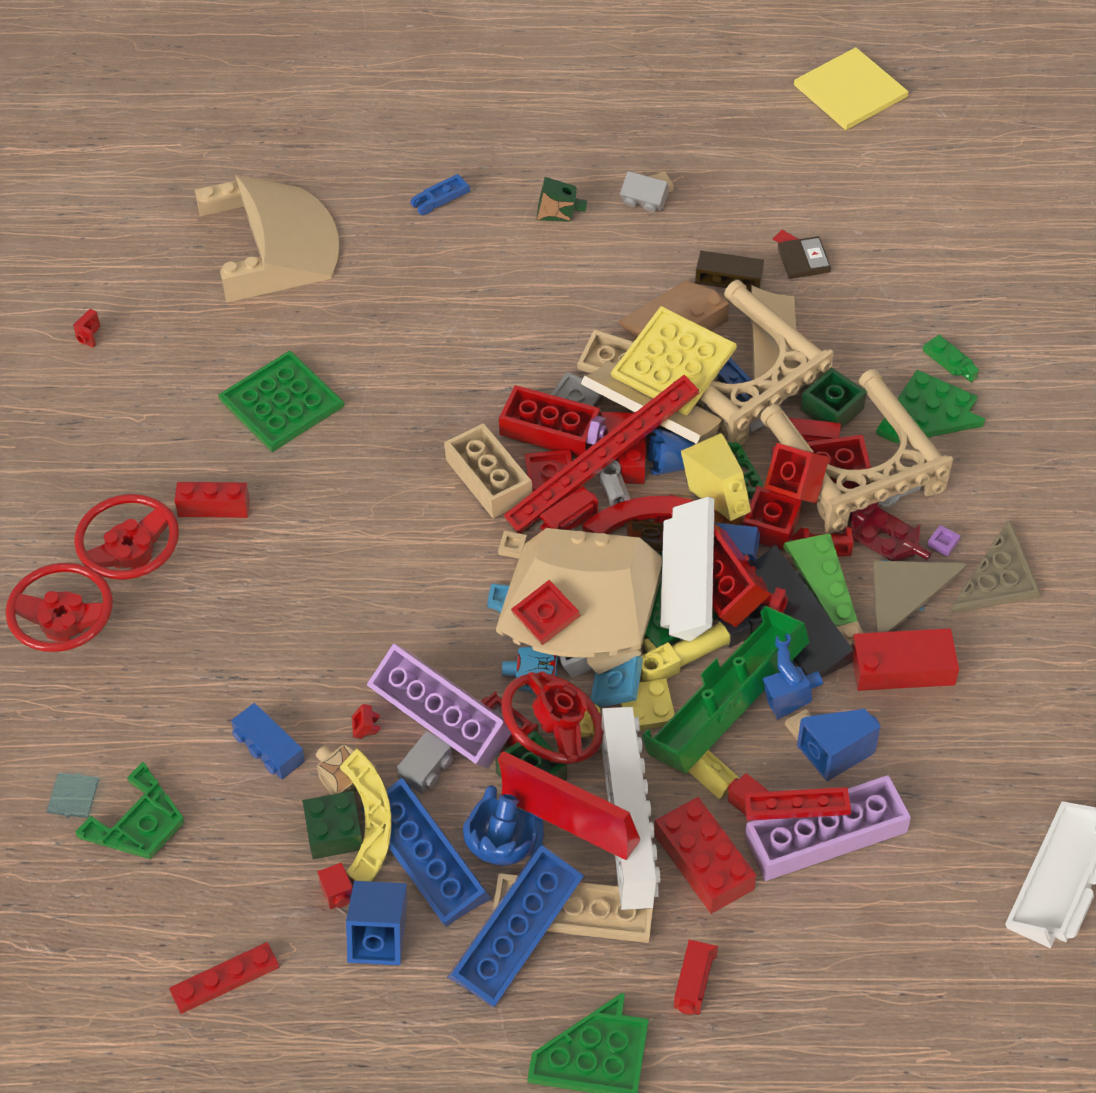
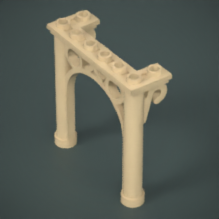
M735 280L726 288L725 298L767 331L776 340L780 351L776 363L764 375L738 384L712 381L700 397L717 417L723 419L719 431L728 437L727 442H736L743 445L749 438L750 423L760 419L761 413L767 407L775 404L780 405L783 400L795 395L806 384L812 385L832 368L834 352L831 349L829 351L826 349L824 351L820 350L746 289V285L739 280ZM786 345L791 351L786 352ZM796 360L799 363L796 368L790 369L785 367L784 362ZM780 373L781 375L785 376V378L778 381V379L780 378ZM766 390L765 392L759 395L760 391ZM743 393L753 396V398L746 402H740L736 399L738 394ZM723 394H731L730 400Z
M870 369L862 374L859 379V385L867 391V395L897 432L900 447L891 459L869 469L846 470L827 465L818 496L820 501L817 502L819 514L825 521V534L840 532L845 529L848 524L849 514L852 511L864 509L868 505L885 501L889 497L903 494L918 486H924V495L926 497L939 494L946 490L953 458L946 455L942 456L886 386L883 382V377L876 369ZM771 405L761 413V421L772 430L781 444L813 452L779 405ZM907 442L912 450H906ZM901 459H910L916 461L917 465L905 467L900 461ZM894 468H895V471L897 472V474H894V475L890 476V475L893 473ZM830 477L837 479L836 484H834ZM847 480L854 481L860 486L854 489H847L842 484Z

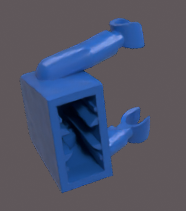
M785 634L786 642H781L778 636H776L775 646L779 649L777 658L780 673L763 678L766 699L777 720L811 703V689L823 685L818 671L805 676L801 667H795L793 660L790 661L788 647L791 636L789 634Z

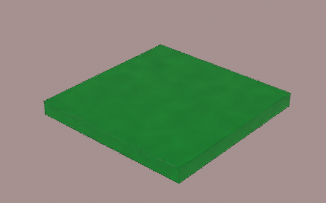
M291 350L218 394L219 400L271 452H274L344 407V401Z

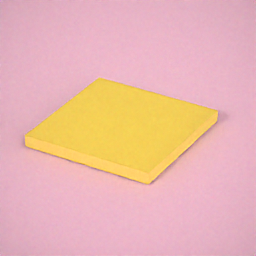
M856 47L794 80V85L845 130L908 97L909 92Z
M660 306L612 370L611 377L654 398L685 374L700 392L699 395L678 410V412L687 416L736 350L737 346L736 343Z

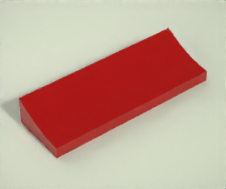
M504 751L497 758L502 776V795L509 794L519 800L517 807L624 860L628 859L641 839L629 811Z

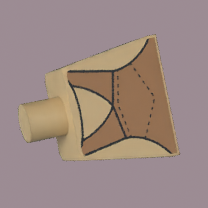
M342 745L334 752L327 746H323L316 753V757L321 761L317 765L318 775L330 795L353 791L355 796L359 793L352 781L340 769V766L354 752V750L346 745Z

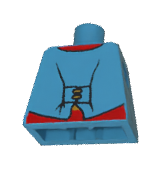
M532 646L521 647L518 649L517 661L502 662V676H516L518 678L529 672L539 673L541 671L557 676L558 656L534 651ZM528 684L518 689L519 691L535 694Z

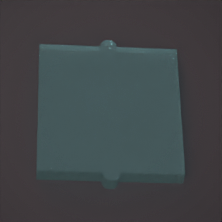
M58 773L47 808V814L63 815L66 818H70V816L89 818L99 777L82 776L80 773L76 775Z

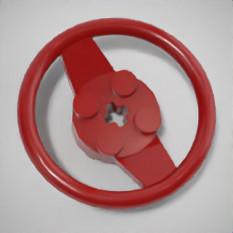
M139 494L118 495L98 503L83 516L75 531L74 545L76 554L82 564L93 569L102 577L116 580L134 579L155 571L171 557L178 543L179 527L173 512L161 501ZM128 503L143 504L154 508L139 523L135 519H127L125 522L114 526L104 534L103 545L88 551L85 550L84 535L91 521L101 512L113 506ZM169 526V539L166 547L157 558L148 563L152 558L153 543L157 541L166 527ZM113 566H115L117 569H121L120 567H123V568H130V567H131V569H130V570H112V569H108V568H106V567H113Z
M75 563L50 564L32 571L13 588L6 604V621L16 639L32 649L44 652L67 651L89 642L102 631L110 618L113 598L111 589L105 579L93 569ZM59 572H72L91 579L99 587L103 603H83L82 597L79 594L68 591H49L44 595V599L22 593L30 584L44 576ZM15 614L34 624L40 625L42 632L46 634L47 638L57 642H43L28 636L19 627ZM91 627L82 635L70 640L71 636L76 635L78 632H80L81 634L85 630V628Z
M544 671L539 673L529 672L513 680L505 689L501 703L505 723L515 739L533 754L555 763L575 764L588 760L601 747L604 734L601 728V715L593 701L571 682L558 676L546 674ZM528 684L537 695L532 703L534 714L541 723V728L546 733L554 732L559 753L538 745L518 726L512 712V698L515 692L522 686ZM587 711L593 722L594 737L591 744L582 751L580 722Z

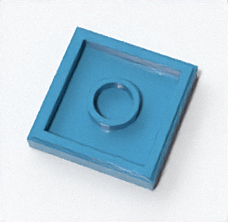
M635 656L629 661L600 675L595 672L591 693L593 703L598 705V707L637 700L643 658Z

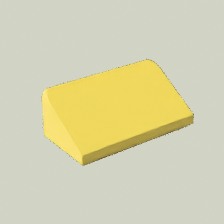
M709 750L688 771L718 799L729 793L728 787L735 778L740 779Z

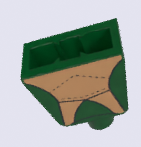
M544 177L536 220L571 221L573 211H586L587 200L576 198V186Z

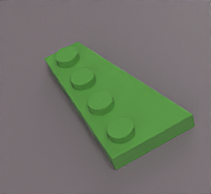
M830 533L785 542L783 545L784 549L791 555L794 560L793 564L798 572L800 571L803 575L810 592H813L818 603L835 626L856 622L857 617Z

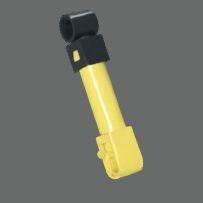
M761 603L737 627L719 617L717 624L692 641L682 640L672 646L666 643L656 648L649 639H644L642 644L647 653L641 656L643 663L640 681L668 679L680 673V667L725 645L731 648L747 640L750 634L763 623L760 612L764 609L765 605Z

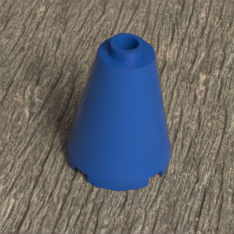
M654 429L653 432L656 435L650 437L648 447V461H653V468L649 467L652 475H663L685 470L681 451L696 443L679 434Z

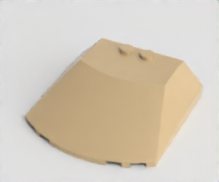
M546 528L524 544L505 598L496 631L502 636L506 634L513 638V643L521 645L525 643L531 645L534 651L564 657L590 658L594 657V653L609 652V656L618 655V650L631 648V651L640 649L662 579V557L638 537ZM550 580L579 610L581 616L544 645H541L513 615L511 609L546 581Z

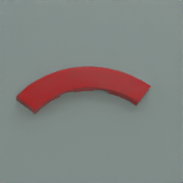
M675 496L634 498L600 511L582 524V528L585 532L609 534L624 526L627 521L634 519L640 521L655 519L658 516H670L673 518L674 507L695 500Z

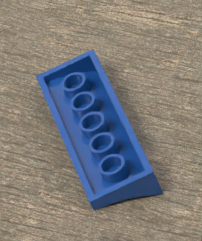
M401 778L386 790L391 811L389 849L442 923L447 927L467 912L492 900L405 780Z
M540 845L447 978L467 989L491 1007H494L584 875L546 847Z

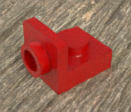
M90 308L73 324L76 339L81 344H86L93 348L96 345L94 333L99 329L100 322L97 312Z

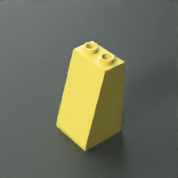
M721 433L681 451L689 490L700 499L705 497L714 498V509L730 521L751 512L743 471Z

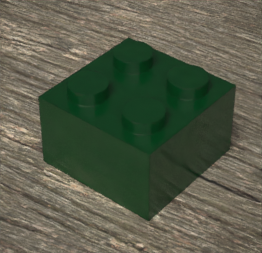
M831 368L803 392L800 410L816 421L841 423V430L864 409L867 391Z
M536 730L527 735L538 745L555 752ZM519 742L504 751L564 781L567 780V764L555 763L540 758L523 747ZM499 754L495 757L496 773L502 779L501 769L497 760L500 756Z
M353 791L302 800L312 860L360 850L362 837Z

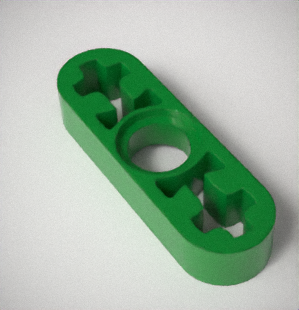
M728 442L733 454H736V460L740 467L748 469V472L743 473L748 498L752 499L757 486L762 487L763 482L742 446L736 442Z

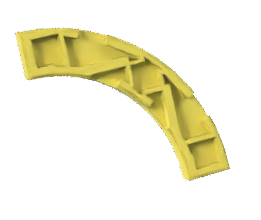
M356 749L340 766V769L352 781L361 797L365 811V834L361 848L346 873L352 881L373 882L383 865L390 844V803L386 789L375 767L360 750Z

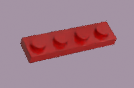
M848 787L744 793L746 821L851 814Z
M268 942L171 986L169 990L180 1014L278 969L279 964Z

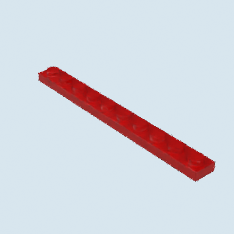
M685 374L505 513L504 518L517 533L521 534L539 520L542 513L575 492L699 395V389Z

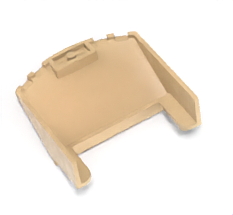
M235 175L236 181L195 189L200 216L240 207L245 208L260 255L257 258L248 257L243 261L235 263L229 261L223 265L220 275L227 303L332 278L334 268L339 260L340 245L337 228L325 206L308 191L301 187Z

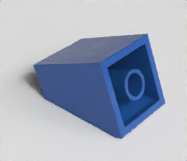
M866 709L807 716L800 721L797 747L828 782L875 753L881 728L880 723Z
M354 881L346 918L347 963L401 965L407 909V883Z

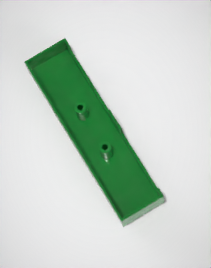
M765 606L760 612L763 623L721 667L718 658H715L700 674L703 681L702 687L652 738L649 728L643 733L642 739L648 755L686 774L765 690L763 678L780 673L777 658L779 649L775 646L776 636H778L781 642H786L785 634L791 636L788 650L790 651V661H792L809 643L805 624Z

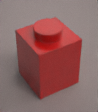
M745 773L740 779L735 778L728 787V802L746 816L744 793L769 792V790Z
M342 862L317 871L319 884L329 908H341L348 905L353 888Z

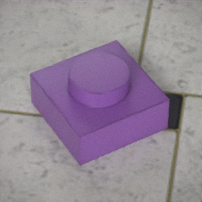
M596 416L591 420L586 443L594 445L606 435L607 426L604 425L606 418Z
M940 525L928 540L927 546L948 557L959 543L961 536Z

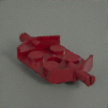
M878 502L868 505L864 509L850 512L852 537L859 543L890 561H900L909 556L914 557L915 554L926 561L930 559L932 552L919 544L920 524L917 525V529L879 508ZM886 533L890 538L883 539L879 534Z

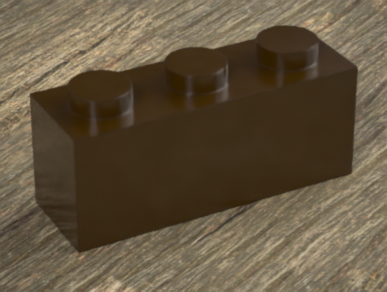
M700 250L695 284L727 288L731 282L739 280L746 285V289L751 292L752 286L760 289L764 260Z

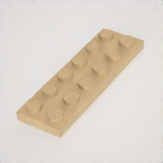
M498 874L493 910L518 875ZM580 882L547 929V932L649 943L653 908L621 910L619 887Z

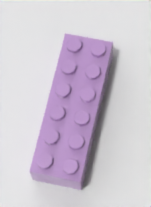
M394 643L367 683L368 687L469 760L488 769L511 735L502 716L407 649Z
M889 775L848 789L851 805L850 815L754 820L746 824L745 840L765 881L907 833L911 817Z

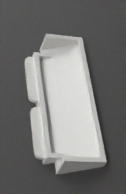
M705 497L674 507L673 518L664 521L660 625L663 628L669 629V635L687 641H692L712 627L714 498Z
M1061 802L1005 923L1007 929L1049 948L1052 947L1055 938L1067 943L1068 938H1074L1078 934L1094 897L1091 886L1096 884V807Z

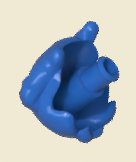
M490 785L486 788L484 797L476 804L463 825L464 841L469 850L485 862L499 866L513 865L521 862L528 856H532L535 850L540 845H543V819L527 811L517 809L519 800L512 795L503 794L497 800V788Z

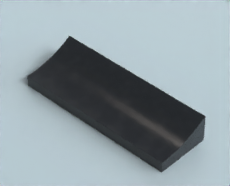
M776 545L750 564V566L755 567V573L758 577L763 578L770 593H774L776 587L786 590L788 603L783 614L805 624L809 643L793 659L797 666L801 667L805 676L818 671L822 678L852 663L853 648Z

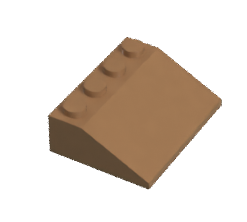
M685 280L619 320V324L636 339L660 306L713 331L728 321L729 302L715 290Z

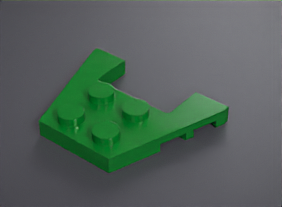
M141 762L127 779L131 785L145 794L112 828L106 827L90 816L75 831L77 838L151 860L185 823L183 816L169 796L165 794L147 765Z

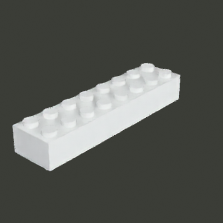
M633 707L602 708L601 728L604 734L601 748L608 802L630 812L641 839L627 860L615 855L621 910L653 908L654 897H658L660 870L659 867H655L657 848L656 844H652L654 826L653 822H649V816H651L650 801H646L648 783L647 779H643L645 761L644 758H640L642 739L637 735V732H639V718L634 717Z

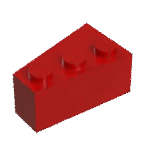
M600 412V417L606 418L604 423L607 426L606 435L634 413ZM646 436L615 459L620 464V473L625 484H644Z

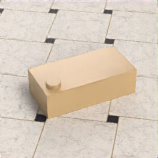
M484 423L444 442L446 461L493 519L508 512L532 493V481Z

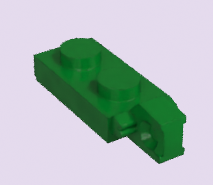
M940 334L924 344L923 352L953 376L962 375L971 383L978 378L979 369L974 365V362Z

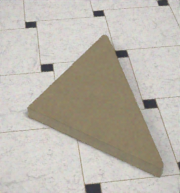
M1011 521L1005 523L1004 528L990 546L987 554L982 558L975 572L961 590L958 598L950 608L951 614L1039 598V588Z
M873 561L876 632H891L897 629L913 612L918 611L930 601L932 596L949 585L958 574L963 573L966 563Z

